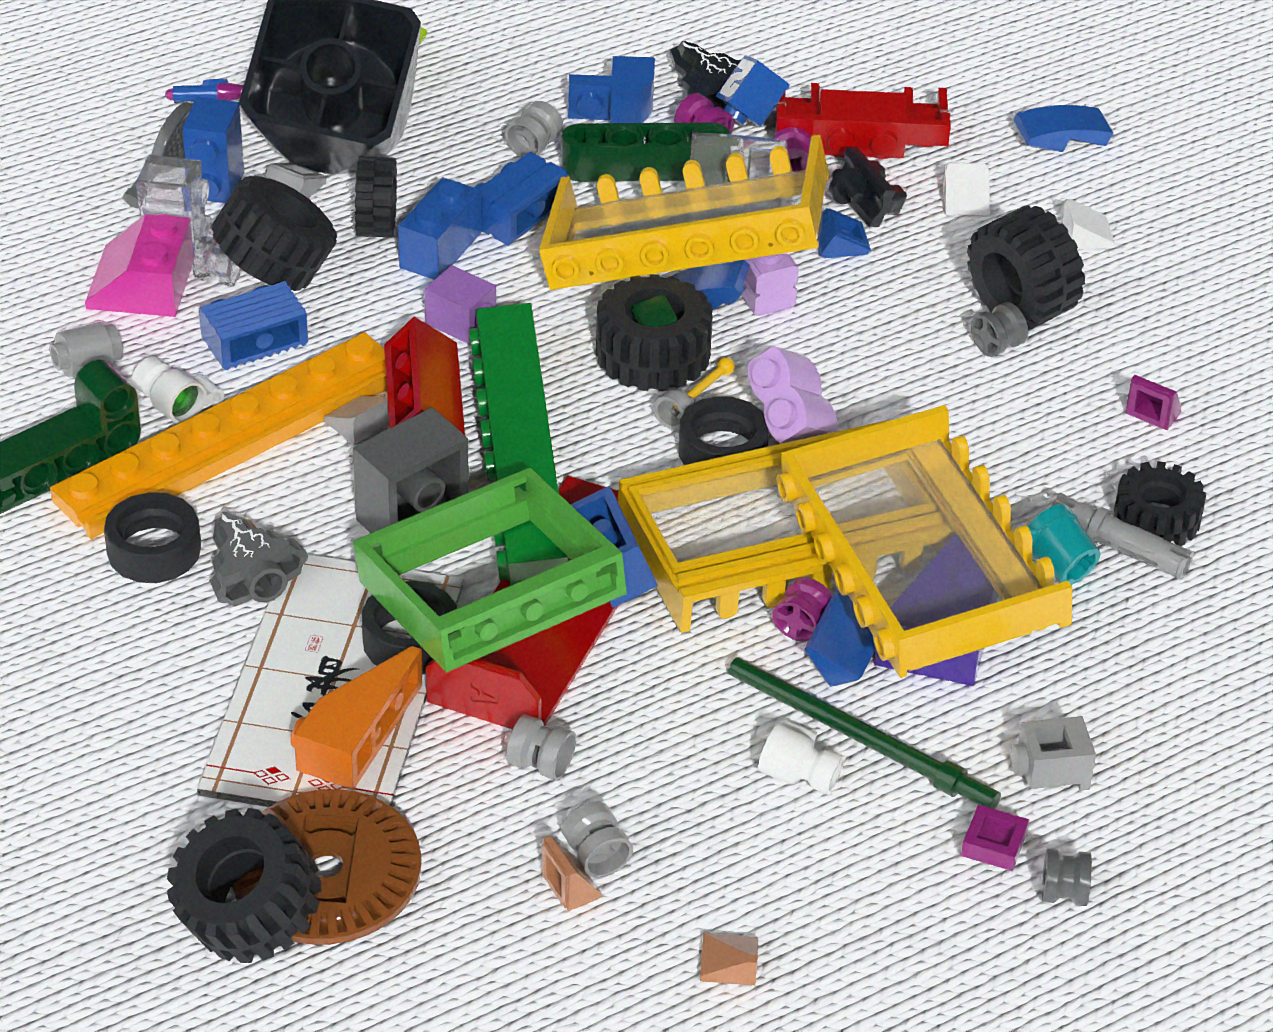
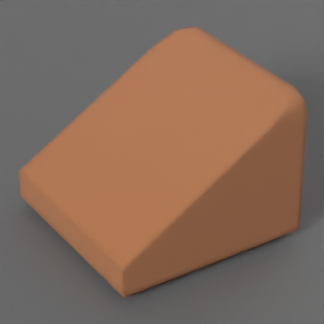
M552 836L543 838L542 876L563 907L571 911L602 897L601 891L586 873L579 860Z

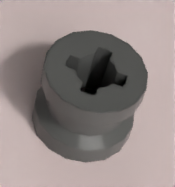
M1001 303L995 306L992 313L985 311L975 315L971 320L970 328L973 340L979 350L988 357L998 356L1004 353L1007 346L1017 347L1028 339L1026 319L1020 309L1013 303Z
M1046 849L1042 879V902L1055 903L1058 899L1062 898L1071 899L1078 906H1087L1091 886V852L1079 851L1074 856L1062 855L1058 849Z

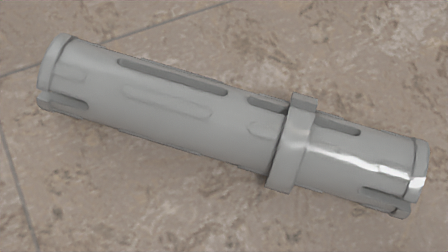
M1061 492L1051 505V507L1058 504L1068 506L1077 515L1078 522L1095 545L1100 543L1113 548L1122 554L1158 568L1179 580L1185 577V573L1188 572L1191 566L1194 551L1164 540V538L1111 516L1112 511L1102 506L1099 509L1087 506Z

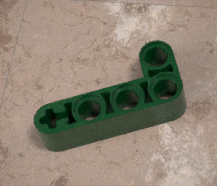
M718 123L572 124L562 131L561 167L566 170L572 181L598 182L599 177L604 174L611 175L615 182L640 181L641 171L646 167L654 168L658 173L660 181H685L683 176L684 164L689 160H695L701 165L706 186L730 183L726 161L727 157L733 153L731 133L728 128Z
M100 359L93 360L79 370L74 381L76 407L0 442V514L50 491L51 486L138 443L141 427L136 390L108 362Z

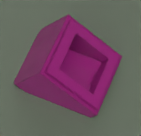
M1134 374L1131 378L1125 414L1168 431L1181 413L1182 407L1177 391Z

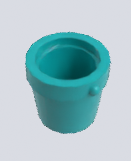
M1064 504L1054 505L1041 512L1029 523L1028 528L1032 535V560L1035 562L1039 558L1048 556L1053 563L1054 577L1060 582L1068 580L1073 585L1081 581L1095 568L1101 555L1100 550L1078 522L1077 515Z

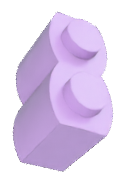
M772 346L748 362L750 385L755 395L764 402V416L767 427L779 443H787L838 431L836 413L829 401L822 396L819 372L808 357Z

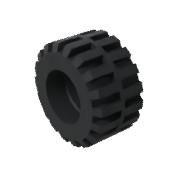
M256 175L254 177L246 176L239 181L211 226V230L214 232L212 234L213 238L218 243L219 248L239 268L269 285L286 281L287 286H290V289L293 291L305 289L310 284L337 243V232L333 228V224L315 203L284 183Z
M1023 206L978 228V231L972 234L970 238L971 244L968 245L967 249L970 259L967 261L968 271L971 273V281L974 289L979 294V299L984 306H987L990 313H992L995 306L1001 303H1013L1023 313L1029 331L1071 310L1078 304V300L1082 298L1084 293L1082 285L1085 284V274L1082 271V267H1084L1082 257L1079 256L1078 246L1075 240L1068 234L1066 226L1063 223L1060 224L1056 216L1051 212L1045 213L1043 208L1039 206Z
M650 274V277H641L639 275L630 277V281L621 280L615 283L614 289H607L602 294V300H599L597 304L596 356L599 367L606 369V375L612 380L619 379L621 385L628 388L636 386L641 391H648L649 389H657L658 392L668 391L669 387L681 388L686 386L687 380H697L701 377V371H706L709 359L711 358L713 321L711 303L707 302V296L702 291H695V285L689 282H679V278L672 276L664 278ZM658 295H665L678 320L671 325L663 327L644 326L635 322L632 305Z
M236 808L226 810L223 819L218 820L215 815L204 820L206 827L199 832L193 828L186 836L189 843L185 848L177 847L173 855L177 866L168 868L167 880L172 885L167 890L168 901L175 907L173 912L185 927L210 952L214 951L219 958L230 962L235 957L240 963H252L254 955H258L263 961L274 957L275 948L281 946L286 951L295 944L291 939L297 931L304 934L311 925L306 918L308 914H316L320 904L313 896L321 892V880L315 874L319 871L318 867L308 854V851L287 826L283 825L277 817L270 813L264 816L259 809L248 808L243 816ZM263 869L258 884L249 894L237 901L225 903L227 894L234 882L250 871Z

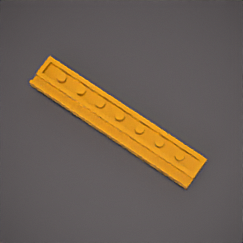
M363 332L51 486L52 502L78 528L82 526L86 530L88 538L93 539L104 533L107 515L116 504L125 499L148 492L168 493L178 496L324 422L325 415L359 396H375L387 390L384 348L366 332Z

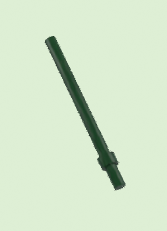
M736 657L732 661L728 671L730 676L932 780L934 788L951 797L959 794L976 804L993 809L997 807L1001 798V792L968 776L966 768L949 759L941 762L740 657Z

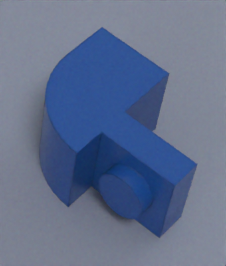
M613 56L612 76L569 74L568 119L610 120V123H643L653 111L655 57Z

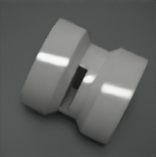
M544 101L532 102L523 110L521 116L515 118L505 130L507 145L519 157H523L528 152L539 156L546 149L547 145L553 142L563 131L562 117L551 104Z
M524 714L519 718L510 735L506 750V761L508 764L522 769L532 766L539 770L541 776L559 781L571 763L576 746V734L574 731L560 726L550 729L544 726L541 719Z
M591 801L582 804L572 810L562 824V834L571 848L578 851V860L589 876L597 878L614 874L624 867L633 854V845L624 831L617 828V820L606 803Z

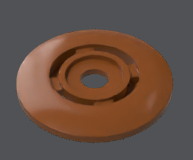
M321 789L287 797L261 812L264 816L268 813L272 814L283 825H286L314 861L323 856H332L339 859L343 864L342 869L336 875L327 878L318 877L321 880V892L313 895L320 903L317 913L308 914L306 920L311 925L304 934L297 931L291 938L293 942L311 945H331L365 937L381 929L396 918L412 899L421 876L422 858L419 841L406 818L384 801L356 791ZM263 869L250 871L233 883L232 889L236 900L245 897L255 888L262 876Z

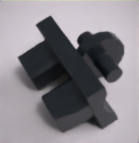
M847 146L844 152L845 162L842 169H836L831 174L832 180L829 184V194L839 204H850L869 227H880L885 215H898L907 198V193L900 185L889 184L885 179V168L879 161L868 160L858 147Z

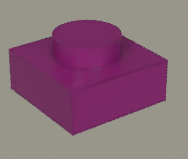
M978 804L963 840L961 856L1013 871L1028 833L1030 819Z

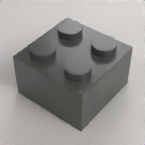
M433 407L353 447L356 520L370 533L469 493L468 438Z

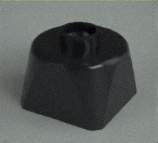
M268 0L239 104L268 143L287 161L323 174L337 175L356 172L359 156L385 157L403 136L413 97L421 22L412 8L378 0Z

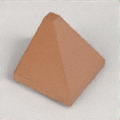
M703 933L700 981L756 986L759 937Z

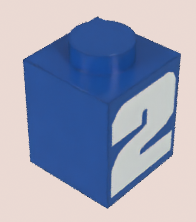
M744 55L715 97L726 104L724 110L729 112L733 116L734 121L744 126L746 121H749L761 127L790 84L759 60Z

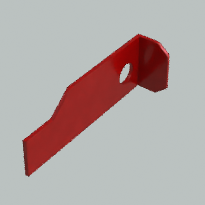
M567 475L558 491L559 495L571 505L606 487ZM612 489L618 502V490ZM500 581L493 593L509 587L510 581ZM609 601L447 673L435 660H432L426 667L427 702L512 730L519 718L524 714L541 719L544 726H546L618 606L613 608Z

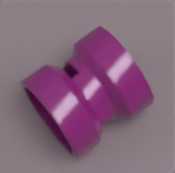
M693 93L686 97L678 106L674 116V123H718L728 128L730 133H732L734 127L733 116L721 107H714L712 101L700 93Z

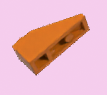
M411 646L319 698L306 717L302 716L297 720L291 734V746L295 747L296 771L354 790L423 685L422 649Z

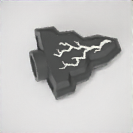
M222 512L221 517L215 520L213 534L214 543L219 550L212 560L216 574L209 581L219 603H228L233 607L252 599L257 602L267 603L281 596L287 587L288 581L301 574L303 564L308 559V554L295 538L286 539L283 536L280 537L274 530L256 528L253 522L247 518L231 512Z

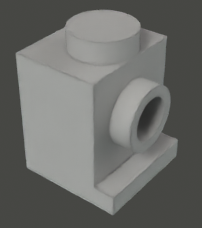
M1083 716L1021 722L1018 744L1011 746V765L1015 776L1025 775L1029 789L1077 784L1079 791L1090 790L1096 752Z

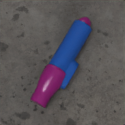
M227 79L203 80L202 85L173 86V88L165 92V97L173 100L174 103L194 102L196 97L232 101L240 98L244 84L228 83Z

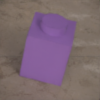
M453 265L425 288V323L467 344H471L469 329L478 328L476 309L497 307L495 284Z

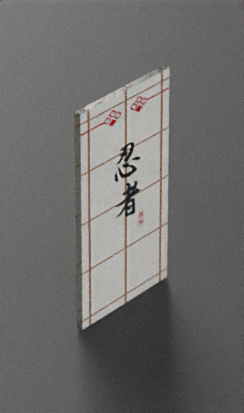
M308 555L307 561L303 564L301 574L288 581L282 595L268 603L197 787L198 796L270 807L287 797L303 792L321 789H341L368 794L392 806L426 703V674H422V687L354 790L296 771L295 747L291 746V734L297 720L302 716L306 717L319 698L376 667L364 652L361 612L367 599L372 594L359 580L357 562ZM414 570L399 575L404 581H420L434 584L446 591L456 605L464 586V578ZM397 620L389 622L381 629L395 637L413 638Z

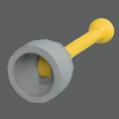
M728 357L721 358L717 363V368L687 393L683 389H672L665 392L654 403V413L658 421L670 430H679L680 418L685 410L695 403L694 399L722 375H731L735 370L734 361Z

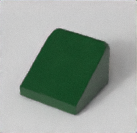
M658 295L632 305L633 317L638 324L649 327H663L678 321L665 295Z

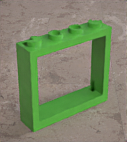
M527 468L353 541L360 582L446 673L627 594L622 552L531 468ZM525 483L526 491H523L520 487L514 489V487ZM529 520L571 559L568 562L442 616H438L399 576Z

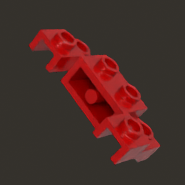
M811 83L810 98L786 97L785 92L776 104V133L788 127H795L805 130L810 136L820 135L825 155L834 157H845L844 152L847 146L858 147L866 157L877 159L904 158L905 145L948 147L951 119L948 111L947 88L938 87L937 104L913 103V87H904V93L821 89L820 91V83Z

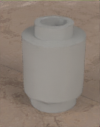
M102 322L57 332L55 343L50 344L49 347L53 366L57 371L62 370L68 378L75 377L79 370L90 361L97 359L105 360L113 366L114 361L123 358V345L117 328L114 324L104 325Z

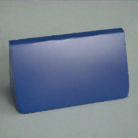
M837 587L804 649L830 687L859 680L863 676L876 649L870 629L868 627L862 628L857 621L852 600L848 595L842 596Z

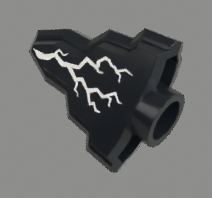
M682 41L678 46L670 49V59L674 69L683 76L682 86L687 90V97L693 93H700L710 99L714 107L718 106L724 109L726 104L715 96L741 60H735L725 53H709L697 44Z

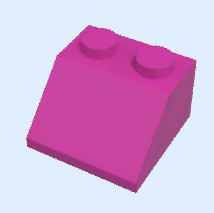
M145 214L106 244L85 301L86 309L176 317L194 262L191 218L168 214Z

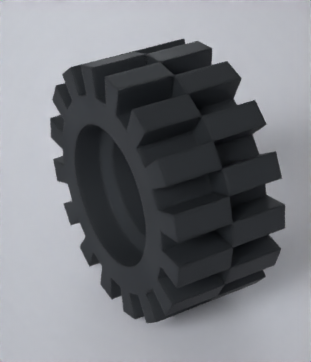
M359 156L355 183V231L357 237L393 238L397 211V162L394 157Z
M1157 461L1156 468H1152L1149 462L1141 463L1140 470L1135 466L1129 468L1127 475L1123 474L1118 484L1114 517L1164 538V540L1174 541L1179 546L1185 545L1186 538L1192 541L1200 529L1206 500V492H1203L1204 485L1201 480L1194 482L1196 475L1191 471L1182 475V466L1174 464L1172 470L1166 469V462ZM1149 503H1161L1170 507H1158Z

